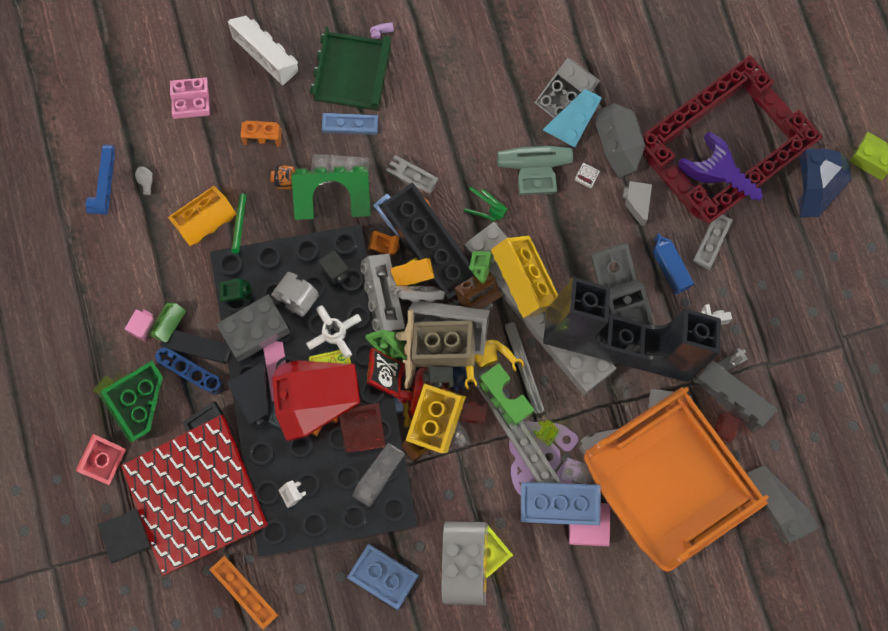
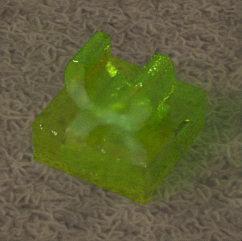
M549 420L545 422L539 421L538 424L541 426L539 432L533 430V433L543 444L550 446L559 429Z

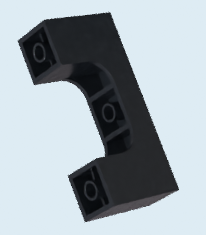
M573 277L546 310L543 344L676 380L688 382L720 354L721 318L684 308L670 323L664 325H647L609 314L611 287Z

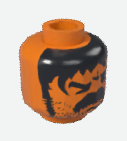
M277 165L275 171H271V182H274L277 189L292 190L291 175L293 171H296L294 166Z

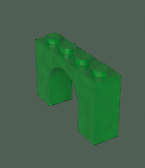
M363 165L353 166V169H345V166H336L334 170H326V167H317L314 171H307V168H297L296 171L292 172L295 220L314 219V190L325 181L340 182L348 189L351 198L352 217L371 216L368 168H364Z

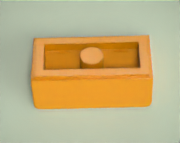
M427 258L390 268L397 286H408L435 278L431 260Z

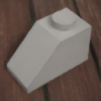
M629 181L628 186L623 189L622 198H625V206L640 225L645 226L648 220L652 184Z

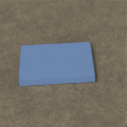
M368 543L347 578L398 610L419 575Z

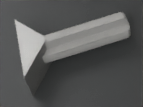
M738 348L719 363L728 371L748 360L745 355L746 350Z

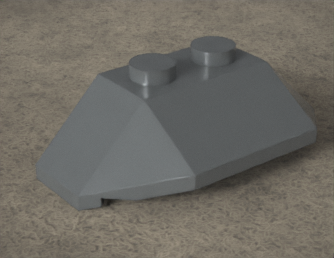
M613 103L598 110L596 126L606 158L617 176L622 178L637 171L645 143L635 112Z

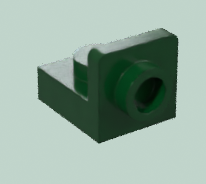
M240 278L220 282L221 302L251 300L252 289L250 282Z

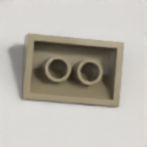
M472 320L414 322L412 360L415 366H474L475 340Z

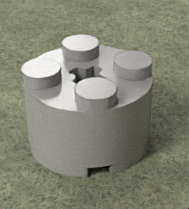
M287 272L271 296L278 302L282 301L286 304L284 308L293 314L296 312L303 317L318 298V292L304 279L302 281L296 279L297 275Z

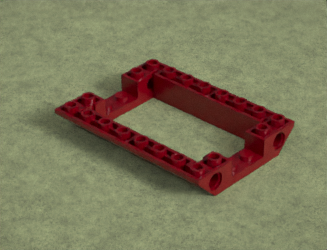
M751 55L642 135L645 143L643 155L647 163L694 217L709 225L745 198L744 191L739 192L738 188H732V184H730L710 199L706 195L705 189L700 184L695 187L673 162L675 158L674 153L665 147L668 143L742 88L750 94L789 139L745 173V178L750 179V183L756 184V188L823 138L820 132L799 109L793 113L771 89L774 81Z

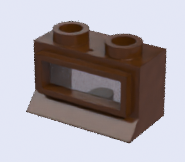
M490 271L485 283H481L476 276H473L455 287L459 303L462 307L482 309L502 297L496 277Z

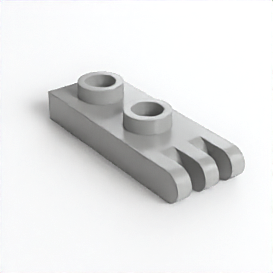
M395 155L393 160L398 164L392 161L389 164L395 170L387 168L385 172L408 185L413 182L419 191L429 196L438 182V178Z
M392 286L390 289L391 293L401 299H408L413 302H419V300L435 302V300H443L445 294L444 291L435 286Z

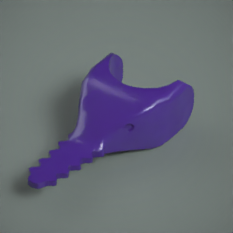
M707 132L704 136V141L713 152V155L708 160L692 162L683 158L678 162L680 170L694 180L702 183H730L732 188H738L739 192L744 191L745 196L750 195L751 200L756 199L760 201L763 198L761 189L756 188V184L750 183L751 180L746 179L745 174H741L740 169L735 167L726 142L712 132Z

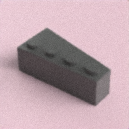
M712 361L694 381L753 433L762 428L778 410L735 376L727 372L718 362Z

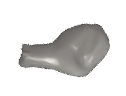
M141 166L137 168L135 177L137 182L143 186V194L150 195L153 173L148 168Z

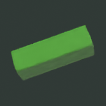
M167 303L148 332V336L167 342L185 314V309L176 303Z

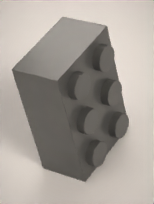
M269 294L216 324L238 362L290 333Z

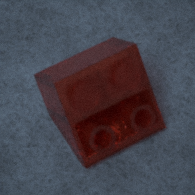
M379 403L353 407L340 415L346 453L385 447Z

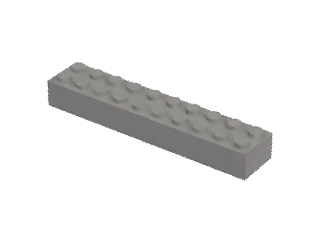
M493 222L464 244V252L470 259L472 258L473 251L492 253L491 249L505 240L507 236ZM493 255L489 271L496 277L502 298L583 396L616 370L612 362L543 344L546 311L536 316L523 318Z

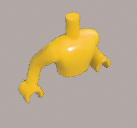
M486 340L484 355L475 354V362L480 369L498 362L497 350L512 363V369L515 372L516 363H520L522 368L524 367L523 360L517 359L505 345L497 340ZM466 366L467 379L465 381V388L469 390L468 382H473L475 387L477 386V382L474 379V366Z

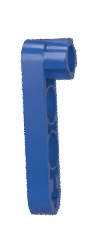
M104 144L102 146L96 197H88L86 199L87 214L107 215L115 159L114 145Z
M161 348L156 352L155 358L161 366L207 393L217 395L223 390V383L217 375L211 374L168 348ZM166 353H168L169 358H171L174 361L173 363L166 359L162 361V358L160 356L162 354L165 355ZM179 362L186 363L184 371L179 372L176 370V365ZM196 371L203 373V377L199 381H194L192 378L193 373ZM217 381V386L211 389L208 382L215 383Z

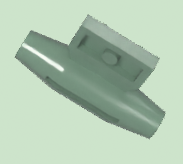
M557 146L517 147L497 152L498 167L521 169L517 177L519 195L555 194L557 192L556 175L552 167L570 164L573 161L571 148Z

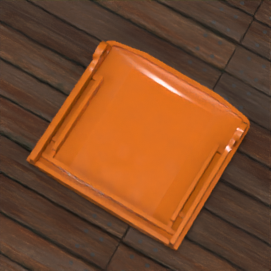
M681 387L586 450L584 454L587 468L595 484L601 485V494L638 547L665 572L672 571L767 505L768 502L766 500L769 498L767 495L762 496L687 394L689 391L688 387L685 389Z

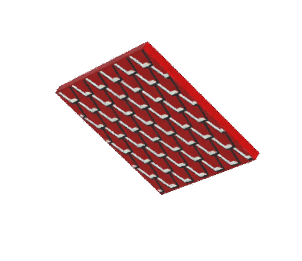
M220 415L121 465L162 576L268 526L224 415Z

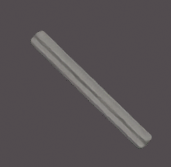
M514 322L505 325V329L514 356L524 362L523 368L520 363H517L531 406L534 408V414L542 413L544 407Z

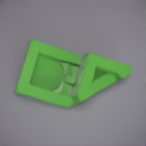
M473 251L469 269L481 283H485L491 267L493 254L491 252Z

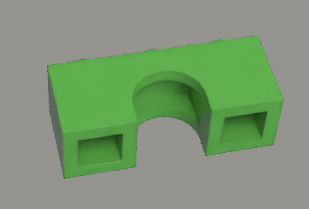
M498 363L480 376L479 381L481 383H479V386L484 393L488 392L490 394L492 404L497 409L500 408L504 414L502 416L509 425L512 423L515 427L533 414L534 408L523 394L513 400L503 395L502 388L510 382L511 378Z

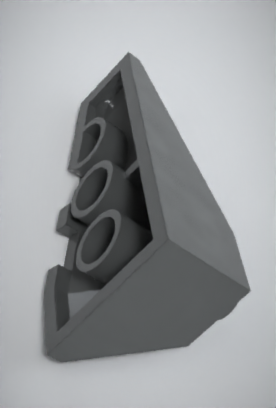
M764 465L746 473L762 496L767 495L769 497L766 500L768 504L764 506V509L783 545L789 544L819 528L810 510Z

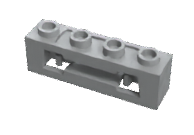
M389 254L366 257L361 261L360 269L365 279L364 288L369 298L368 307L373 317V329L375 332L387 330L398 333L405 329L399 297L390 291L392 286H396L390 269L392 264Z

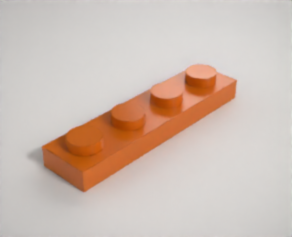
M223 556L209 569L263 630L279 616L226 556Z

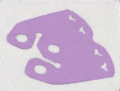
M523 422L544 456L546 453L553 454V460L548 462L555 471L561 463L560 450L550 442V439L554 438L555 442L564 451H571L578 442L577 435L566 426L557 423ZM566 435L571 438L569 444H565L562 441V438ZM509 439L510 451L515 457V461L511 466V477L516 491L521 495V485L519 482H536V480ZM565 461L557 471V476L562 483L572 484L580 476L581 470L574 462ZM517 467H519L522 470V472H520L519 475L517 474ZM567 468L573 470V475L570 477L565 475Z

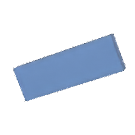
M323 113L322 133L377 135L378 115Z

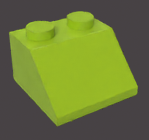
M867 132L850 159V163L882 181L888 174V143Z

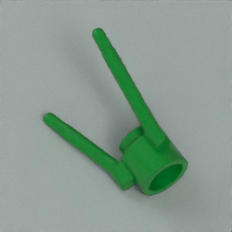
M470 187V191L491 205L488 211L491 215L466 208L463 211L489 219L492 222H495L496 219L501 221L508 208L504 207L505 205L497 201L485 189H481L483 193L481 194L473 187Z

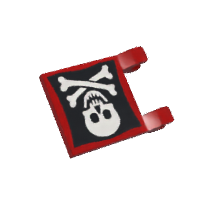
M374 348L370 349L367 384L396 397L402 404H406L407 400L412 401L411 392L400 390L402 375L406 377L405 364Z

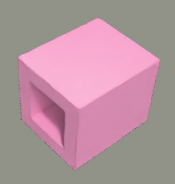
M136 309L125 330L128 334L145 342L148 338V332L155 323L153 314L144 309L142 312Z

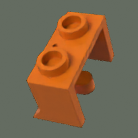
M242 122L241 140L243 145H247L248 138L258 139L260 144H265L266 139L275 140L276 147H280L282 128H280L277 122Z

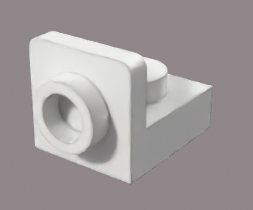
M709 304L705 305L700 312L721 318V325L728 324L732 320L731 312L724 313V310L713 312L712 315Z

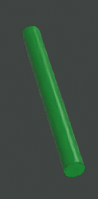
M244 193L239 195L232 244V253L238 254L240 250L247 195Z

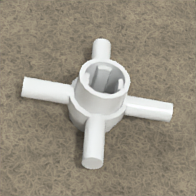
M323 305L319 306L316 310L324 322L322 334L307 342L308 348L311 350L327 341L331 344H337L344 357L349 358L352 353L343 339L346 336V329L362 321L360 316L357 314L344 322H340L338 319L330 318ZM334 327V330H335V331L340 330L339 332L335 333L334 335H331V331H330L331 328Z

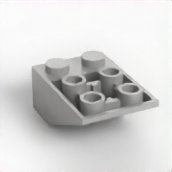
M567 58L534 103L555 118L584 89L592 92L600 80L573 59Z

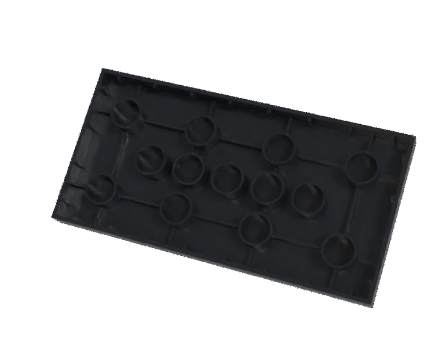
M361 224L240 246L238 254L232 253V248L210 251L221 321L269 294L286 323L290 333L277 340V342H283L285 357L277 362L276 369L284 360H286V363L296 360L310 361V356L340 350L337 344H331L327 341L311 350L306 344L322 334L324 322L316 310L319 306L323 305L329 317L338 319L340 322H344L357 314L362 320L346 329V336L343 339L352 353L350 356L351 364L356 366L360 404L337 417V423L330 421L322 426L317 436L309 434L306 437L290 441L286 440L276 417L275 403L272 402L264 349L240 362L237 361L233 352H230L227 360L230 381L260 363L266 369L270 417L267 418L268 421L259 427L256 425L252 427L233 395L244 467L268 525L255 532L258 557L262 559L418 528L404 451L401 446L402 440L394 398L392 395L367 384L370 349L376 348L366 339V335L375 332L372 326V313L368 307V294L364 288L365 279L360 269L361 261L367 257ZM334 250L349 270L348 277L343 282H336L335 284L330 281L319 265V260ZM287 272L297 275L296 279L301 281L304 279L318 292V298L303 317L296 312L294 314L284 308L286 304L282 301L278 302L271 296ZM238 278L250 282L252 289L250 301H220V282ZM334 327L331 328V329H330L331 335H334L335 333L339 332L340 330L335 331V330H334ZM292 480L294 484L300 482L301 485L297 487L299 493L305 491L306 494L295 505L287 508L279 489Z

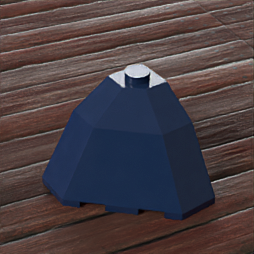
M806 149L800 156L804 190L803 195L798 199L800 218L819 217L852 179L850 161L841 152L829 149Z

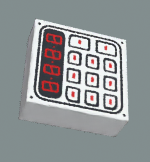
M583 163L574 181L592 188L600 171Z

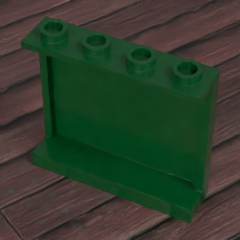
M326 27L325 33L321 34L320 39L322 49H319L317 53L319 64L314 68L315 83H312L310 88V94H313L314 101L379 111L391 49V37L384 36L383 40L329 32V27Z

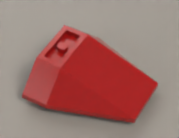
M296 360L278 365L272 377L275 413L287 441L308 436L360 404L356 366L354 364Z

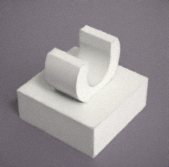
M292 480L279 489L287 508L295 505L306 494L305 491L299 493L297 487L301 485L300 482L294 484Z

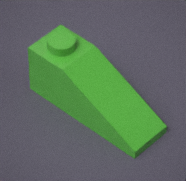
M380 330L366 335V339L378 351L401 363H404L403 360L407 358L404 351L407 341L398 340L396 338L397 333Z

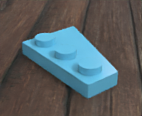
M584 89L543 130L576 147L602 97Z

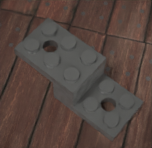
M625 242L591 253L590 257L597 284L611 287L609 313L625 319L653 325L645 288L636 278L628 243ZM612 262H617L618 264L615 271L609 270V265Z

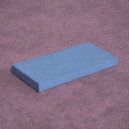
M521 482V522L600 525L601 485Z

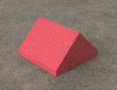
M93 434L76 471L110 485L126 449Z

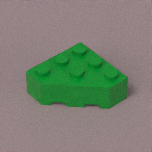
M150 361L99 393L130 444L147 434L151 429L163 378L153 361Z

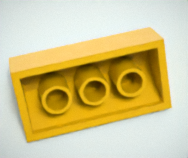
M530 236L506 238L491 249L494 260L497 262L523 318L541 314L547 310L558 296V293Z

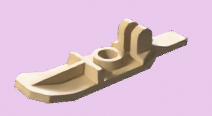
M408 310V324L405 331H400L396 334L398 340L407 341L404 348L407 358L403 360L406 368V389L411 387L416 373V366L412 360L413 310Z

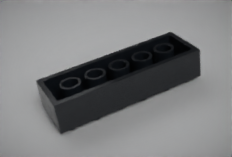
M413 182L379 206L413 256L419 260L426 258L431 260L435 277L431 281L436 288L445 292V300L450 299L456 294V286L475 276L469 269V261Z

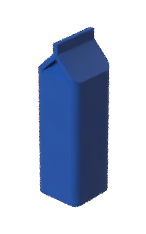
M657 234L654 239L656 244L653 249V255L674 295L690 289L694 282L673 242Z

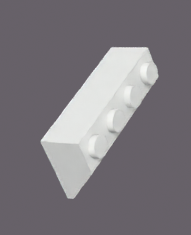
M247 16L228 21L232 38L282 86L298 72L297 60L292 55L288 56L282 45L274 43L271 35L266 31L263 32L254 19L250 20Z

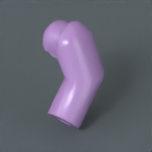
M384 23L371 27L369 32L371 37L378 39L381 33L394 32L393 23Z

